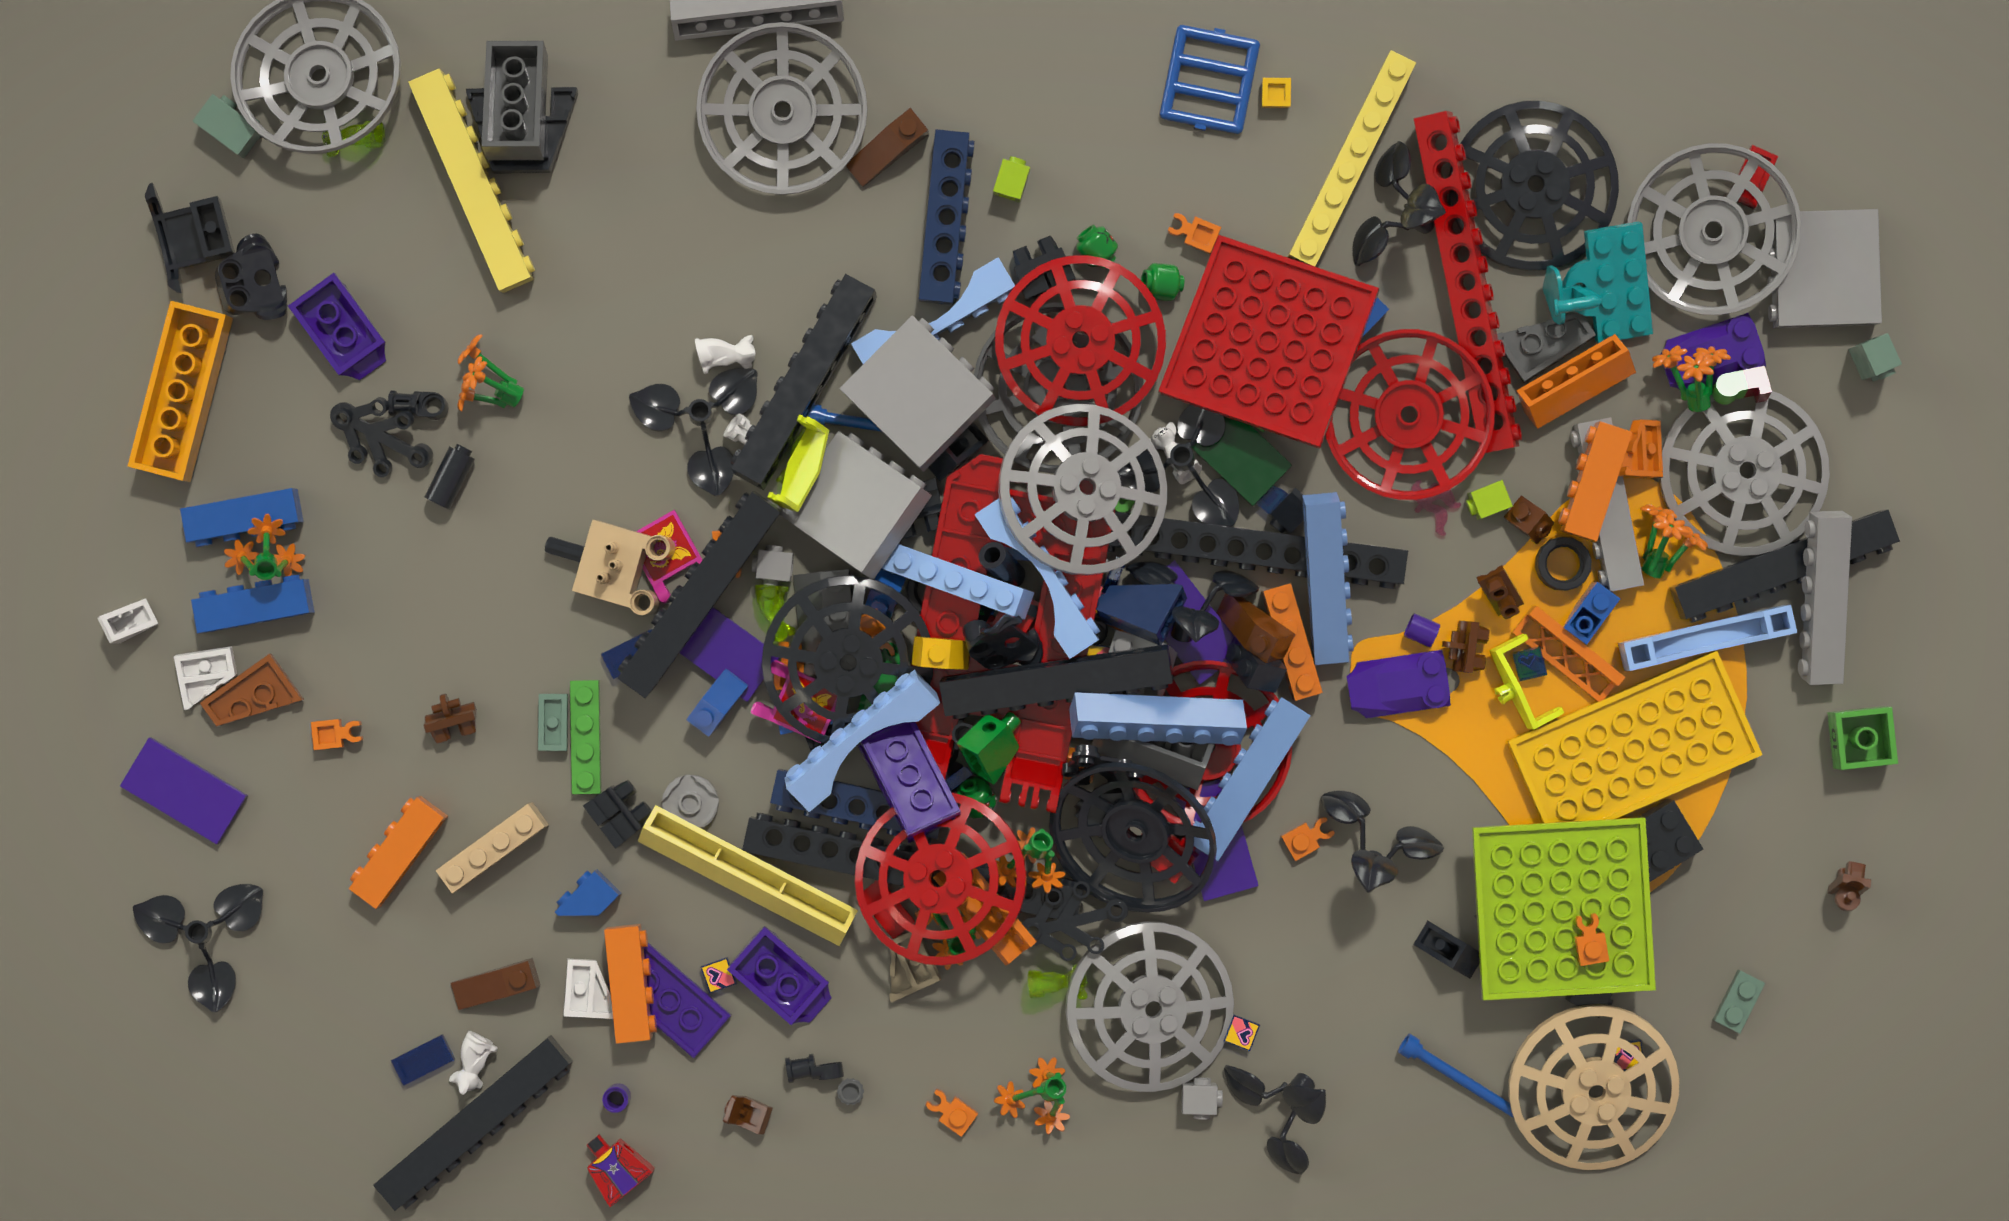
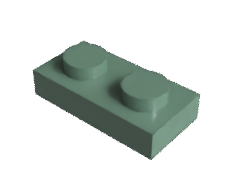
M539 694L538 751H568V694Z
M1737 970L1713 1020L1740 1034L1765 983L1741 970Z

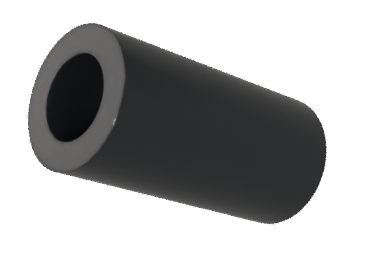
M456 444L455 448L449 446L424 497L450 510L475 458L470 456L472 451L459 444Z
M989 542L982 547L979 553V561L995 579L1017 587L1023 583L1025 579L1024 568L1001 543Z

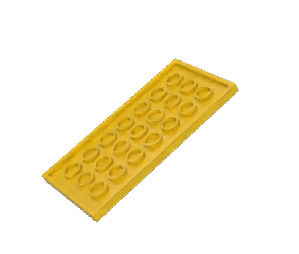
M1718 651L1708 653L1507 741L1543 823L1617 819L1763 755Z

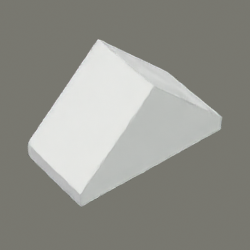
M146 598L97 618L110 644L122 643L158 624Z

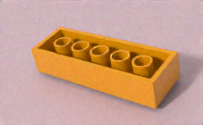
M170 301L127 467L191 482L233 317Z

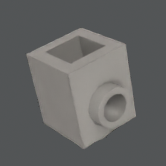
M766 545L765 550H759L758 555H753L752 572H756V578L762 579L763 585L779 586V581L792 582L794 553L782 552V546Z
M1198 1077L1194 1078V1082L1182 1084V1114H1193L1194 1119L1202 1120L1210 1119V1115H1217V1107L1222 1108V1090H1217L1218 1086L1216 1083H1211V1078Z

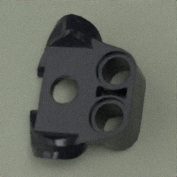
M253 233L242 238L237 245L236 253L225 258L216 268L215 280L222 305L229 314L240 315L244 312H254L262 320H272L286 314L288 307L286 285L280 286L274 267L279 265V260L270 243L261 234ZM222 268H233L236 272V278H226L222 273ZM263 270L270 275L271 280L268 285L260 286L255 282L254 276L257 271ZM230 295H240L244 300V305L241 307L234 306L230 301Z
M1005 614L993 627L983 620H973L962 628L969 655L989 670L1000 669L1014 663L1021 665L1041 663L1043 659V645L1035 628L1029 630V637L1017 627V625L1023 622L1019 615L1011 617ZM1010 638H1019L1014 643H1005Z

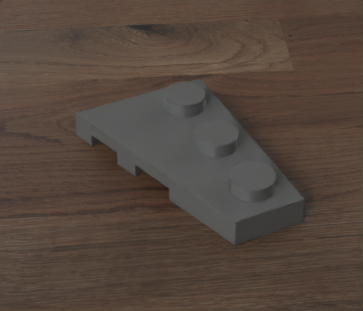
M1573 313L1565 315L1564 324L1558 325L1553 319H1550L1540 324L1520 327L1517 330L1506 333L1501 332L1497 336L1498 340L1503 341L1505 357L1523 383L1595 338L1596 334L1582 314Z

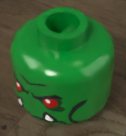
M1091 225L1077 236L1076 250L1080 255L1100 257L1112 262L1116 259L1114 254L1118 249V244L1104 226L1096 227ZM1087 264V265L1090 266V267H1097V266H1098V265Z
M979 776L965 779L956 789V794L971 797L987 805L992 810L996 806L997 798L988 781ZM973 808L969 814V817L973 819L986 817Z

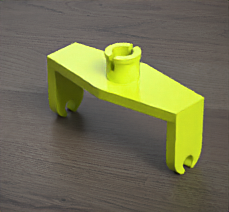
M798 415L797 422L806 427V430L787 463L781 494L775 495L773 492H769L767 496L769 500L778 506L799 512L820 474L829 435V429L810 417L805 418L803 415Z
M1521 634L1489 650L1504 685L1495 688L1494 691L1496 695H1500L1497 698L1501 704L1504 705L1512 700L1527 729L1534 730L1564 713L1562 707H1557L1534 718L1523 690L1503 653L1529 639L1527 634Z

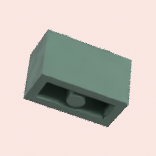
M212 94L195 116L193 122L234 153L245 158L261 136L247 123L244 116L235 110L236 103L225 95L218 98Z
M1888 333L1848 349L1862 380L1871 378L1874 382L1895 374L1894 368L1902 365Z

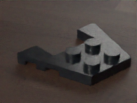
M551 87V116H546L544 160H489L494 174L551 173L578 96L577 87ZM484 88L466 89V94L482 139Z

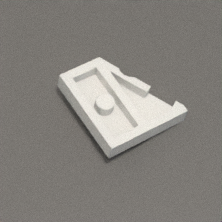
M232 646L174 656L184 710L191 708L194 704L237 675Z
M567 958L563 1016L613 1019L611 995L596 960Z

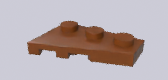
M268 654L200 704L216 726H220L302 701L304 698L274 656Z

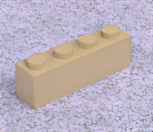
M528 803L442 865L436 872L453 894L549 824L534 803Z

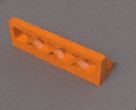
M1532 606L1511 632L1515 636L1523 634L1520 631L1530 619L1539 625L1540 638L1528 639L1524 643L1531 649L1540 647L1534 642L1541 641L1540 652L1542 658L1597 702L1605 699L1614 686H1619L1625 679V676L1565 630L1538 606ZM1544 630L1552 637H1545ZM1556 639L1559 641L1562 647V656L1551 657L1546 653L1545 640ZM1566 648L1574 654L1567 655ZM1579 657L1584 664V673H1571L1568 670L1567 658ZM1555 659H1563V665ZM1588 665L1596 672L1589 673ZM1601 675L1609 683L1598 694L1591 689L1589 676ZM1578 677H1585L1586 684Z
M974 868L973 886L988 891L989 883ZM940 871L933 877L940 887L946 882V875L943 871ZM968 897L958 909L969 921L977 914L984 902ZM992 906L990 912L975 929L987 941L1005 921L1009 911ZM1017 918L1006 936L992 950L1006 966L1023 951L1032 947L1036 940Z

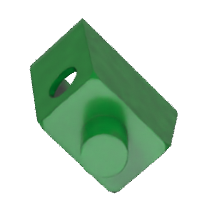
M1008 712L1001 721L991 715H985L957 742L973 774L993 785L1019 749V744L1013 735V732L1021 724L1016 715Z

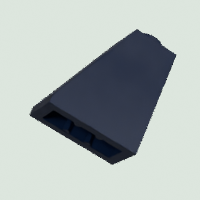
M1179 584L1109 586L1106 593L1099 597L1096 610L1101 622L1157 645H1162L1175 622L1172 616L1173 608L1184 606L1187 596L1183 586Z

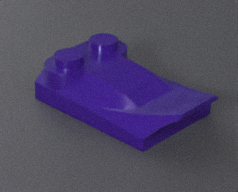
M332 273L288 305L289 309L338 375L361 380L386 362V342L336 273Z
M1749 313L1666 340L1664 348L1670 351L1673 347L1679 345L1681 349H1687L1688 352L1681 355L1682 360L1677 361L1678 365L1686 364L1684 356L1687 355L1695 361L1693 354L1696 353L1697 348L1708 350L1710 346H1713L1715 350L1726 349L1731 359H1721L1722 363H1717L1714 366L1712 385L1716 384L1717 379L1723 374L1761 366L1766 367L1764 350L1756 326ZM1664 367L1670 387L1679 389L1671 368ZM1679 371L1682 380L1686 371ZM1703 374V378H1702V381H1701V382L1704 383L1705 385H1706V374ZM1693 377L1683 380L1686 389H1688L1690 384L1695 383Z
M1442 650L1357 662L1353 671L1346 676L1351 709L1359 712L1365 718L1451 706L1448 676Z
M766 926L749 941L727 968L733 976L790 1025L798 1022L810 1023L832 998L829 992V981Z

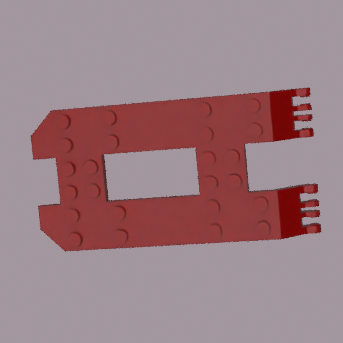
M980 454L947 477L932 552L933 557L987 576L988 571L979 561L980 550L989 542L999 541L990 539L974 514L999 499V473L1003 458ZM1081 480L1079 484L1081 492L1091 495L1093 492L1092 483L1088 480ZM1009 489L1010 497H1013L1021 509V512L1017 515L1023 524L1027 521L1030 523L1036 516L1029 503L1028 493ZM1038 494L1043 511H1046L1055 504L1053 497ZM1063 513L1051 521L1062 531L1075 536L1077 521ZM1104 518L1089 522L1087 538L1101 537L1110 534L1112 530ZM1044 527L1036 532L1037 536L1033 539L1038 547L1044 545L1051 556L1070 562L1073 545L1055 538ZM999 542L1005 547H1010L1005 543ZM1109 543L1103 546L1085 547L1081 565L1106 563ZM1062 572L1069 583L1065 588L1071 596L1076 593L1085 607L1081 610L1086 620L1090 617L1094 620L1103 573L1074 575ZM1043 580L1034 626L1043 645V659L1041 662L1069 659L1054 636V604L1045 580ZM926 585L920 615L927 626L930 638L965 640L962 628L968 622L978 620L981 604ZM918 629L916 636L921 637L920 632H919V629ZM1089 647L1072 658L1087 656ZM970 655L968 670L933 668L930 686L936 691L940 704L916 722L945 780L954 746L952 731L958 725L959 719H953L952 715L945 716L939 682L942 677L989 670ZM1011 664V665L1005 666V667H1003V668L1014 667V666H1021V665ZM1065 699L1055 700L1054 704L1050 706L1038 707L1037 703L1027 704L1026 708L1022 710L1010 711L1009 707L998 709L997 713L989 714L1002 720L1008 712H1011L1021 721V724L1013 734L1019 744V749L1006 767L1000 803H1010L1011 786L1014 783L1023 785L1018 801L1020 807H1025L1029 787H1034L1030 809L1036 810L1038 808L1040 789L1051 791L1046 810L1056 814L1063 781L1062 764L1067 762L1072 736L1069 713L1071 703H1067ZM981 711L970 713L972 715L985 716L981 715Z

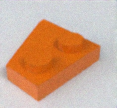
M1642 419L1632 421L1630 428L1632 436L1618 476L1640 478L1663 477L1661 421Z

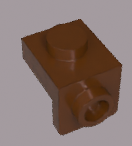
M1522 495L1504 516L1508 523L1526 534L1535 544H1538L1541 539L1547 537L1554 525V521L1545 511Z
M732 1095L725 1106L723 1122L735 1124L756 1134L764 1135L773 1107L747 1096Z

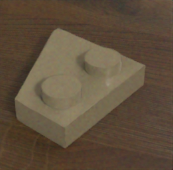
M904 933L892 940L907 949L912 933ZM922 939L918 954L931 956ZM890 949V955L892 956L890 965L891 1003L942 979L936 965L909 960Z

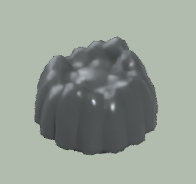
M847 1078L841 1081L837 1090L838 1098L846 1105L859 1103L863 1098V1085L854 1078Z

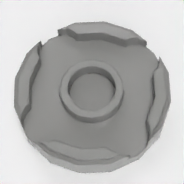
M688 774L678 777L667 786L663 793L662 807L664 810L701 829L713 821L718 811L719 798L716 789L709 780L699 775Z

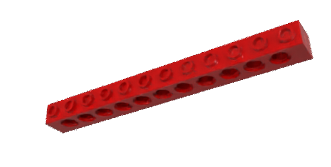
M1450 111L1413 118L1426 184L1435 188L1439 200L1446 211L1444 215L1434 220L1458 343L1479 365L1484 358H1488L1492 362V370L1486 374L1490 386H1494L1498 391V397L1494 401L1495 414L1501 415L1504 423L1501 429H1493L1492 438L1486 453L1519 447L1522 433L1520 425L1518 423L1515 424L1513 413L1516 412V403L1513 395L1509 396L1507 385L1511 384V378L1508 368L1503 366L1502 357L1505 356L1503 341L1498 340L1496 329L1500 327L1497 313L1492 311L1491 301L1494 300V293L1491 284H1487L1485 273L1488 272V263L1486 257L1481 256L1479 246L1483 244L1480 228L1475 227L1474 217L1477 216V209L1474 200H1470L1468 189L1471 188V179L1469 173L1464 172L1462 161L1466 160V154L1463 144L1458 142L1457 133L1460 132L1459 120ZM1440 135H1445L1447 146L1439 151L1435 144L1436 139ZM1450 163L1453 167V173L1449 178L1445 179L1441 174V168L1444 164ZM1454 190L1457 192L1459 199L1457 204L1451 207L1447 203V195ZM1460 218L1464 223V229L1460 234H1455L1452 225L1456 219ZM1463 246L1467 247L1470 252L1469 259L1466 262H1461L1458 258V251ZM1469 274L1475 278V286L1471 290H1467L1463 284L1464 278ZM1474 302H1477L1481 307V313L1477 318H1473L1469 313V307ZM1479 330L1484 331L1487 336V340L1482 346L1477 345L1475 342V334ZM1462 359L1465 378L1475 374L1471 367ZM1479 384L1469 389L1468 393L1475 428L1484 431L1486 426V402L1484 392Z

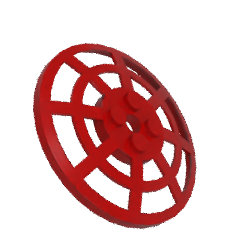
M1088 255L1053 259L1026 274L1013 287L1004 301L998 316L995 332V352L1005 383L1014 396L1027 409L1038 416L1051 410L1058 396L1073 400L1094 399L1095 405L1108 408L1105 395L1119 387L1132 372L1146 381L1129 401L1113 410L1121 415L1126 414L1136 407L1151 390L1162 368L1166 350V330L1162 313L1156 299L1147 286L1134 273L1120 264ZM1087 263L1108 268L1110 271L1103 284L1088 280L1067 281L1062 266ZM1052 270L1056 286L1041 294L1030 308L1015 301L1019 293L1032 280L1042 273ZM1120 275L1128 279L1141 292L1148 302L1151 312L1135 316L1128 302L1118 292L1113 290ZM1089 289L1097 291L1098 294L1091 307L1075 305L1071 290ZM1060 294L1064 310L1058 313L1054 319L1038 312L1049 299ZM1108 298L1114 300L1121 307L1127 319L1111 324L1109 319L1102 313ZM1009 311L1025 318L1021 331L1022 353L1006 359L1004 352V329ZM1032 322L1048 329L1047 345L1030 350L1029 335ZM1155 323L1158 347L1152 370L1137 362L1141 345L1139 327ZM1131 330L1132 347L1128 358L1114 350L1115 335ZM1077 332L1086 333L1089 337L1088 345L1084 348L1076 347L1072 342L1074 334ZM1050 356L1054 363L1060 367L1053 383L1040 372L1034 361ZM1108 360L1123 368L1114 380L1104 386L1101 385L1097 370L1102 368ZM1026 364L1034 379L1048 390L1041 406L1033 402L1020 389L1013 379L1010 369ZM1070 373L1077 375L1086 374L1091 390L1073 391L1064 389L1063 386ZM1100 414L1099 424L1107 423L1114 419ZM1059 415L1049 419V421L1067 426H1088V417Z
M1399 329L1384 332L1360 344L1353 362L1361 354L1369 350L1377 365L1363 376L1355 391L1343 388L1339 399L1351 402L1350 423L1354 437L1340 445L1338 444L1333 426V415L1325 434L1331 452L1341 468L1355 482L1367 490L1398 500H1418L1433 497L1461 483L1475 470L1484 457L1490 444L1495 424V404L1492 389L1486 374L1478 362L1453 340L1435 332L1420 329ZM1399 338L1426 339L1422 356L1400 355L1387 359L1379 344ZM1437 344L1444 345L1457 353L1471 367L1475 374L1459 381L1446 366L1433 360ZM1404 363L1419 364L1415 380L1400 382L1392 366ZM1430 368L1441 373L1452 386L1436 393L1434 389L1425 384ZM1379 373H1382L1389 387L1382 393L1380 398L1363 394L1368 384ZM1479 384L1484 392L1486 402V426L1484 431L1468 426L1469 404L1465 391ZM1458 396L1461 408L1460 424L1444 419L1442 403ZM1359 405L1375 409L1377 425L1363 433L1359 423ZM1406 406H1412L1417 410L1418 416L1414 422L1408 423L1402 419L1401 412ZM1440 430L1456 434L1451 445L1438 456L1431 440L1435 438ZM1382 435L1388 442L1393 444L1394 447L1389 461L1378 455L1369 446L1368 442ZM1464 437L1481 442L1469 464L1456 476L1449 479L1442 464L1458 450ZM1360 447L1371 461L1385 468L1386 471L1381 485L1370 481L1360 474L1349 463L1345 454ZM1421 447L1428 461L1417 465L1400 464L1405 448ZM1432 469L1439 483L1435 487L1418 491L1392 489L1397 473L1416 474Z
M1213 660L1192 661L1172 668L1173 677L1194 670L1211 669L1220 671L1216 687H1196L1181 692L1173 679V683L1168 684L1166 690L1170 697L1192 698L1211 695L1213 699L1243 700L1244 711L1247 715L1245 716L1247 729L1251 726L1255 728L1257 724L1263 726L1261 720L1268 717L1264 714L1272 700L1279 701L1273 692L1259 690L1269 703L1254 711L1244 699L1233 692L1227 691L1230 675L1238 676L1230 663ZM1215 744V749L1210 755L1198 790L1193 788L1189 790L1202 806H1205L1211 798L1200 797L1203 781L1217 778L1221 781L1226 772L1229 773L1235 766L1233 761L1241 750V744ZM1292 746L1276 769L1279 770V773L1269 792L1258 804L1252 807L1243 823L1263 811L1277 796L1290 768ZM1146 775L1141 782L1153 785L1159 780ZM1159 781L1165 789L1168 787L1166 784ZM1133 788L1141 800L1150 804L1153 803V800L1145 790ZM1178 793L1175 797L1186 802L1185 812L1190 819L1191 825L1195 823L1196 811ZM1164 809L1161 810L1169 823L1183 824L1179 817L1172 815Z
M952 793L956 803L961 804L959 808L961 815L956 816L954 820L950 819L934 826L951 828L945 844L929 845L923 831L913 836L918 851L911 856L909 861L893 855L898 846L908 837L903 829L894 837L885 852L870 846L882 826L896 815L894 808L891 807L875 822L867 833L860 847L856 862V896L861 913L872 932L895 953L909 960L928 965L958 964L977 958L991 950L1006 936L1014 925L1022 909L1026 894L1027 873L1025 859L1012 829L999 814L987 805L971 797ZM972 808L990 819L1002 832L1006 842L990 848L989 844L977 831L966 825ZM961 833L970 837L982 852L967 859L960 850L956 849ZM1011 852L1015 860L1017 875L1014 900L997 895L999 873L996 859ZM866 857L881 863L879 868V888L882 898L869 905L866 903L863 889V866ZM986 863L988 864L990 875L988 891L973 886V869ZM889 866L904 872L903 881L905 888L892 894L889 893L887 882ZM936 870H941L946 875V882L942 887H936L931 882V875ZM968 897L984 902L977 914L964 923L958 907ZM910 898L920 908L915 925L901 915L895 907L896 904ZM992 906L1009 911L1005 921L996 933L976 947L969 931L983 921ZM887 909L900 926L912 933L907 949L890 939L876 924L872 916ZM931 913H947L954 927L953 929L943 931L926 929ZM958 936L965 950L964 953L945 957L918 954L923 937L941 940Z

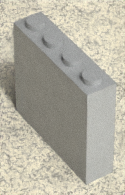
M1878 209L1800 211L1801 241L1796 259L1781 284L1771 292L1772 305L1768 307V318L1770 322H1773V328L1872 326L1882 323ZM1791 215L1774 219V240L1769 255L1782 262L1785 261L1792 239ZM1771 269V276L1768 277L1767 285L1778 272Z
M912 315L839 389L924 472L996 398L992 393L994 387L983 376L978 380L971 373L974 368L966 359L961 357L958 360L951 353L954 348L943 337L938 341L931 334L934 329L926 320L921 318L918 321Z
M838 431L825 449L820 474L799 512L784 508L780 515L870 579H874L932 495L924 490L926 484L914 475L910 479L905 477L903 473L906 470L893 461L889 465L882 460L885 456L873 447H870L868 451L862 447L864 441L852 433L847 437Z

